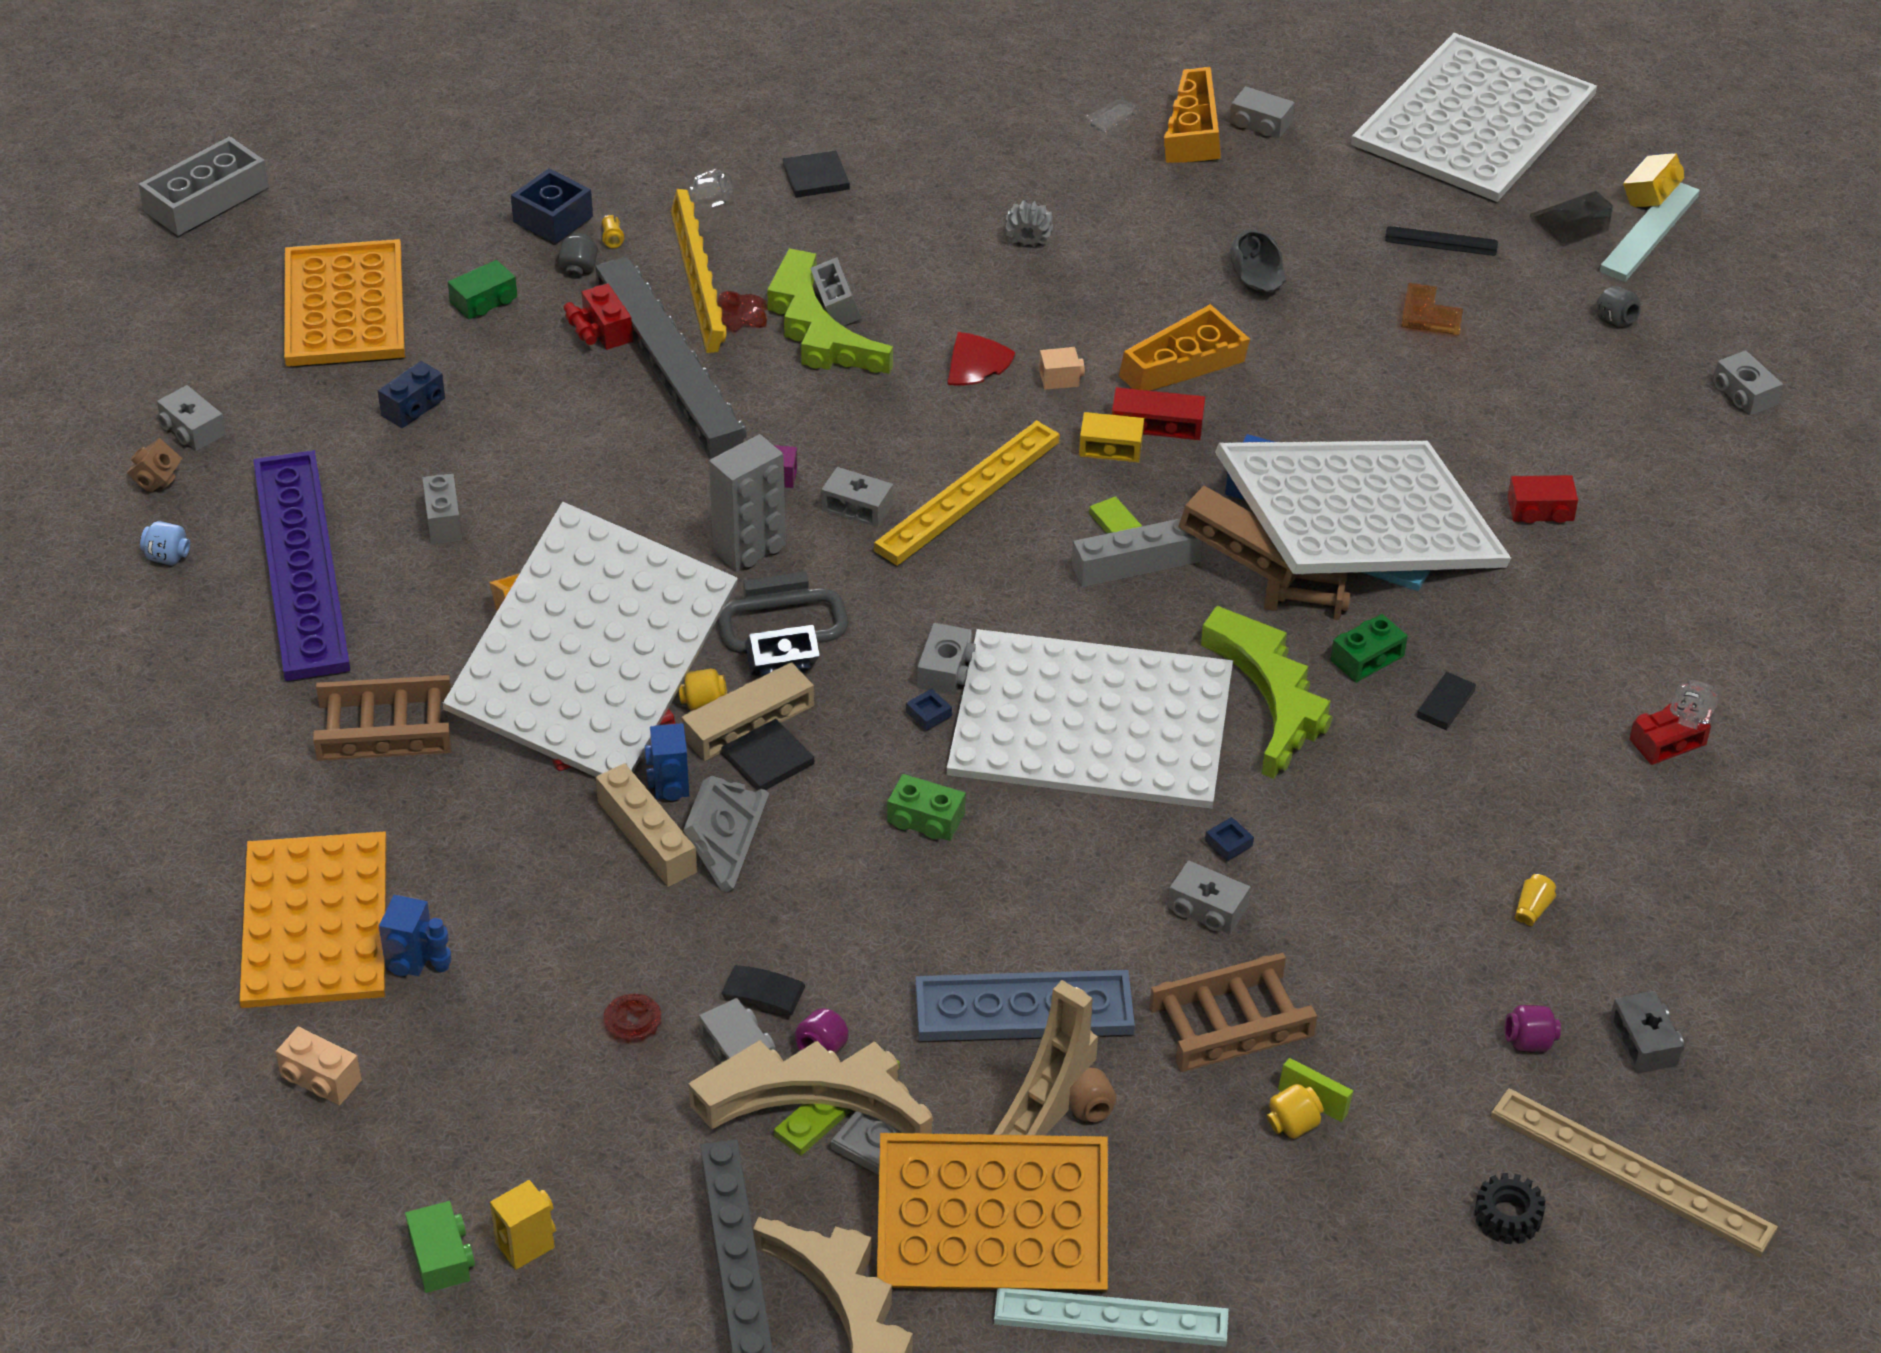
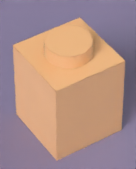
M1075 347L1040 350L1039 372L1044 390L1079 387L1080 376H1084L1085 368L1083 359H1078Z

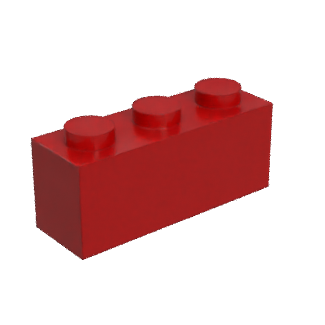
M1116 387L1112 415L1144 418L1143 435L1201 440L1205 396Z

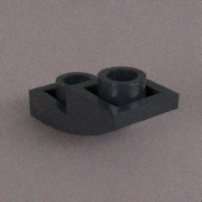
M735 965L721 994L726 1001L738 998L740 1003L756 1004L765 1013L793 1015L805 989V984L797 979L769 970Z

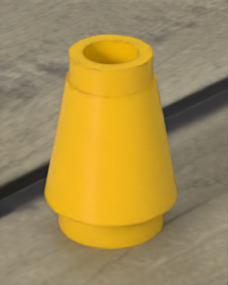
M1534 874L1530 879L1524 881L1514 916L1516 921L1524 922L1528 926L1534 925L1535 921L1538 920L1556 898V885L1551 879L1544 875Z

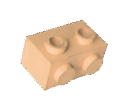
M299 1026L276 1050L281 1077L338 1105H341L362 1081L356 1054Z

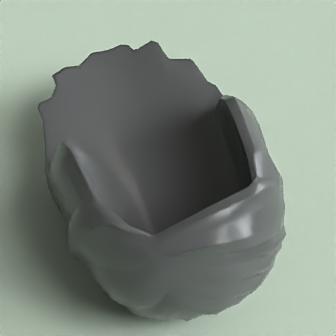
M1245 230L1235 237L1230 249L1231 262L1235 272L1246 286L1268 294L1274 292L1286 282L1282 253L1272 236L1256 230Z

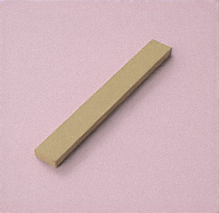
M1508 1088L1491 1113L1492 1119L1758 1257L1762 1256L1777 1231L1778 1226Z

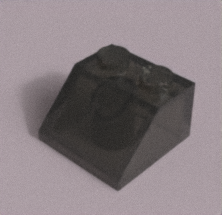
M1594 191L1531 213L1530 217L1564 247L1609 231L1613 205L1599 192Z

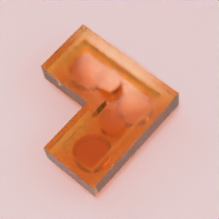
M1408 283L1401 327L1459 335L1463 308L1434 304L1437 286Z

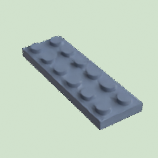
M1105 970L916 976L919 1041L1043 1037L1051 1008L1053 989L1061 980L1073 987L1082 989L1088 996L1093 998L1090 1029L1093 1034L1097 1036L1134 1035L1135 1023L1129 971Z

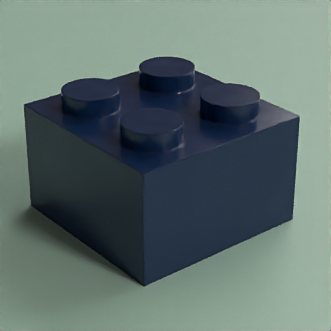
M550 168L511 194L513 222L554 244L593 217L591 189Z

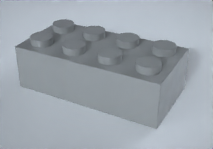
M230 136L139 183L144 212L177 236L269 187L264 159Z
M759 434L709 460L713 552L735 572L744 567H752L759 559L770 553L775 554L786 545L783 453Z

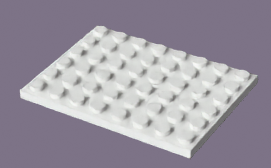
M1453 33L1352 135L1351 145L1498 202L1595 96L1597 85Z
M1428 441L1219 443L1215 451L1293 574L1507 568L1511 560L1510 555Z
M562 502L445 698L443 710L549 757L559 759L565 764L594 777L624 763L634 772L645 752V745H649L651 741L650 726L660 725L686 674L692 667L735 589L738 578Z
M977 629L974 640L976 650L972 653V661L969 663L946 775L1213 809L1233 660Z

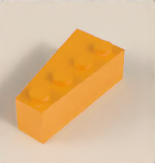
M1211 67L1183 70L1178 87L1177 100L1173 104V114L1169 118L1168 131L1165 132L1164 136L1166 163L1221 159Z
M1209 304L1125 350L1119 377L1132 389L1148 391L1189 380L1245 362L1250 338Z

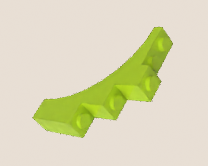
M789 248L767 289L768 310L774 311L777 314H785L784 337L791 338L794 341H802L801 364L814 369L830 370L832 364L837 363L844 367L852 366L867 369L874 373L890 374L893 368V346L867 339L836 322L823 309L813 290L815 279L810 268L817 266L816 253Z
M1216 606L1203 624L1201 646L1223 656L1227 660H1233V664L1239 667L1257 685L1267 701L1273 718L1274 734L1264 753L1262 775L1274 779L1280 770H1287L1292 759V751L1294 749L1300 750L1305 739L1314 742L1320 733H1327L1332 722V716L1329 715L1331 701L1308 692L1310 687V681L1307 680L1309 666L1287 658L1289 648L1285 646L1286 632Z

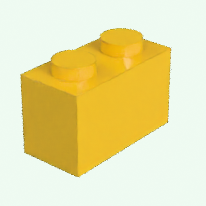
M1677 153L1647 156L1623 183L1630 205L1634 207L1661 205L1685 178L1684 169L1679 162Z
M1084 412L1080 433L1079 456L1139 463L1143 441L1144 418Z
M527 1180L490 1201L495 1243L515 1270L555 1248L553 1233L556 1232V1227L551 1219L550 1212L554 1207L550 1197L544 1190L538 1191L533 1183Z

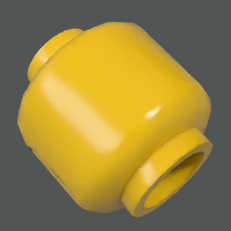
M715 669L688 672L684 678V684L679 688L681 704L687 703L690 711L696 710L727 694L725 676L719 675Z
M1293 1084L1271 1097L1269 1102L1271 1113L1267 1114V1119L1277 1134L1284 1132L1289 1138L1296 1139L1320 1125L1321 1113L1324 1112V1108L1319 1097L1310 1086L1305 1088L1302 1085Z

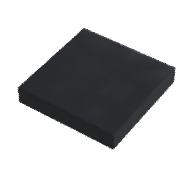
M836 150L783 158V167L795 198L850 190L849 180Z
M776 718L721 747L722 755L757 791L760 789L767 790L815 764L814 756Z

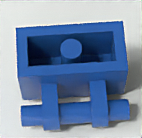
M394 894L379 924L386 970H390L397 976H406L408 974L420 976L426 961L430 960L436 971H447L452 957L450 949L446 946L449 936L447 928L443 926V921L440 918L430 920L428 901Z

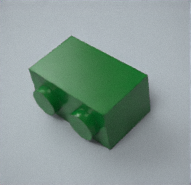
M494 260L448 281L450 303L467 319L484 315L489 310L502 304H508L518 297L516 277L498 260Z

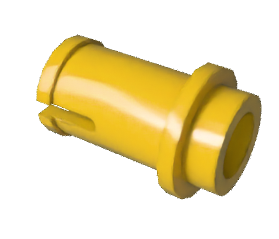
M614 215L605 216L601 222L604 231L602 241L610 248H618L625 239L624 233L620 229V221L618 217L614 219Z

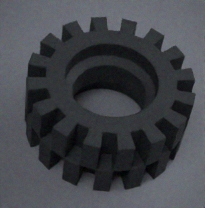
M1501 1173L1500 1180H1498L1496 1175L1491 1176L1489 1183L1484 1181L1481 1189L1478 1191L1474 1209V1216H1477L1476 1223L1478 1226L1483 1225L1482 1232L1486 1236L1492 1231V1239L1499 1242L1501 1236L1505 1237V1244H1512L1513 1238L1517 1239L1518 1244L1524 1243L1526 1236L1531 1240L1535 1237L1536 1231L1539 1232L1546 1208L1544 1207L1545 1197L1540 1196L1541 1189L1538 1186L1531 1189L1532 1180L1527 1178L1524 1183L1521 1182V1175L1514 1174V1178L1509 1179L1508 1173ZM1501 1201H1511L1520 1205L1524 1214L1508 1216L1501 1213L1495 1206Z

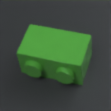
M450 1201L405 1212L408 1233L425 1293L469 1282V1267L475 1266V1261L470 1243L462 1244L461 1237L466 1236L462 1215H454Z

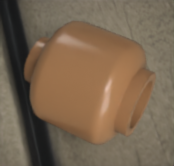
M1088 1068L1070 1087L1069 1106L1077 1119L1084 1122H1099L1111 1114L1116 1104L1117 1095L1103 1071L1098 1068Z

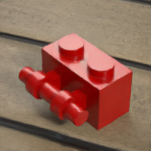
M609 283L581 291L582 309L575 306L572 302L564 305L563 309L566 312L565 317L567 321L576 327V334L587 345L595 344L597 337L606 350L633 342L632 317Z

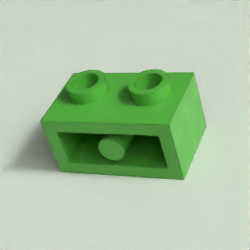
M902 774L887 801V822L902 830L911 829L924 833L931 839L941 838L951 841L965 815L966 793Z

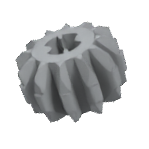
M1023 200L1020 205L1013 204L1005 220L1007 236L1012 237L1013 243L1021 242L1023 247L1026 244H1031L1033 247L1038 243L1045 244L1053 231L1052 212L1046 210V205L1037 206L1035 201L1032 204H1028Z

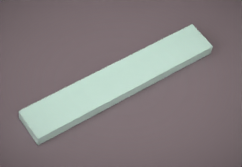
M1680 183L1661 205L1652 206L1601 264L1600 272L1626 282L1698 198L1700 190Z
M998 1288L994 1324L1226 1347L1229 1309L1031 1289Z

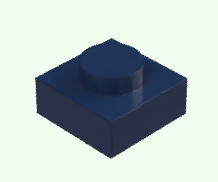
M931 688L906 702V713L925 730H928L952 716V706Z
M1230 817L1206 831L1205 841L1226 861H1229L1253 847L1254 837L1233 817Z

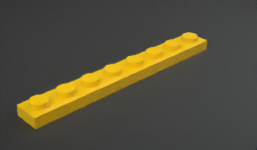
M676 189L671 215L706 353L718 352L720 344L725 342L727 330L726 326L722 325L721 307L717 306V290L713 289L712 272L708 271V256L703 251V237L699 236V221L694 217V202L690 201L688 190Z
M1036 420L875 541L874 552L898 566L1059 443L1060 434Z

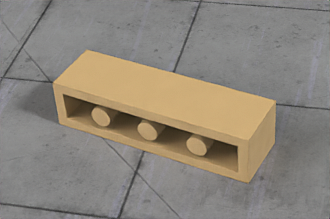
M791 662L682 716L681 721L684 723L685 740L706 761L722 753V746L775 718L781 723L813 707L814 685Z
M625 763L596 776L598 803L667 887L697 873L696 847Z

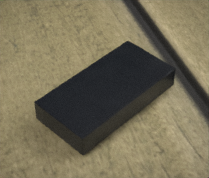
M1446 672L1418 710L1417 718L1447 731L1475 692L1476 684Z

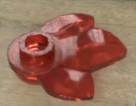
M725 291L718 296L717 305L722 310L721 320L731 331H739L743 324L757 328L766 327L767 317L764 311L768 309V302L765 299L753 294L740 295L734 291Z

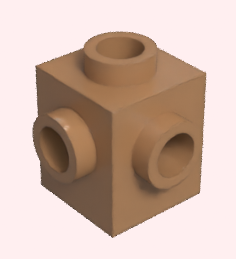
M158 438L146 448L142 446L135 452L130 459L133 464L127 471V474L146 491L153 492L158 487L165 489L176 477L173 471L183 458L163 440Z

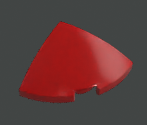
M958 332L951 360L948 385H973L984 382V377L996 372V375H1000L1012 363L1015 352L991 339L970 333Z

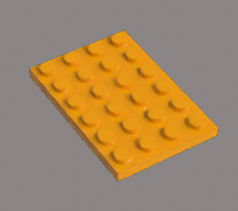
M400 239L285 247L284 358L286 367L405 358L402 249Z
M386 831L247 841L239 1000L241 1008L385 997L386 968L379 924L386 912Z
M880 1133L877 1278L885 1283L892 1284V1288L980 1290L1015 1288L1041 1291L1107 1292L1108 1137Z

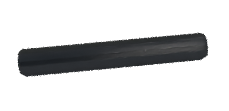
M1388 226L1385 241L1390 243L1491 256L1496 255L1498 241L1496 239Z

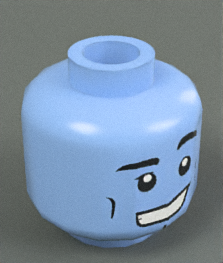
M156 521L150 527L147 526L143 530L140 549L144 551L145 557L150 561L175 565L182 557H187L190 550V539L186 538L185 530L181 526Z

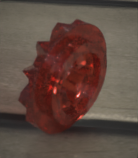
M626 994L617 997L609 1003L604 1012L606 1031H610L615 1040L624 1038L628 1044L632 1039L638 1038L644 1042L647 1035L656 1034L657 1027L661 1024L660 1007L652 998L642 994ZM627 1011H630L635 1018H638L639 1022L637 1025L627 1021Z

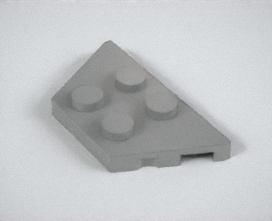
M710 776L702 781L683 831L696 847L698 855L720 890L729 892L734 889L769 792L763 789L753 792L746 790L745 784L729 783L722 778Z

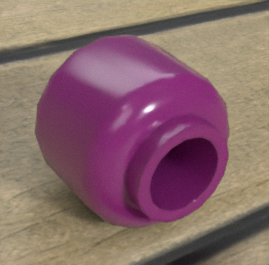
M1521 1004L1506 1016L1504 1027L1506 1040L1511 1042L1518 1051L1544 1053L1551 1049L1554 1041H1558L1560 1038V1020L1555 1019L1549 1007Z
M826 1008L816 1009L798 1025L795 1031V1041L799 1051L818 1041L827 1051L831 1050L836 1054L845 1046L849 1038L848 1028L843 1018L835 1011Z

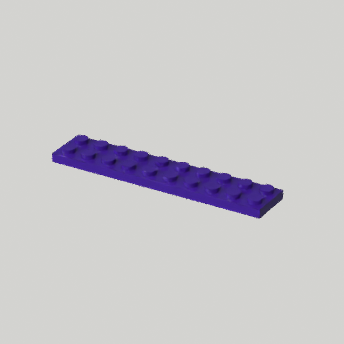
M315 450L253 459L285 681L351 671Z

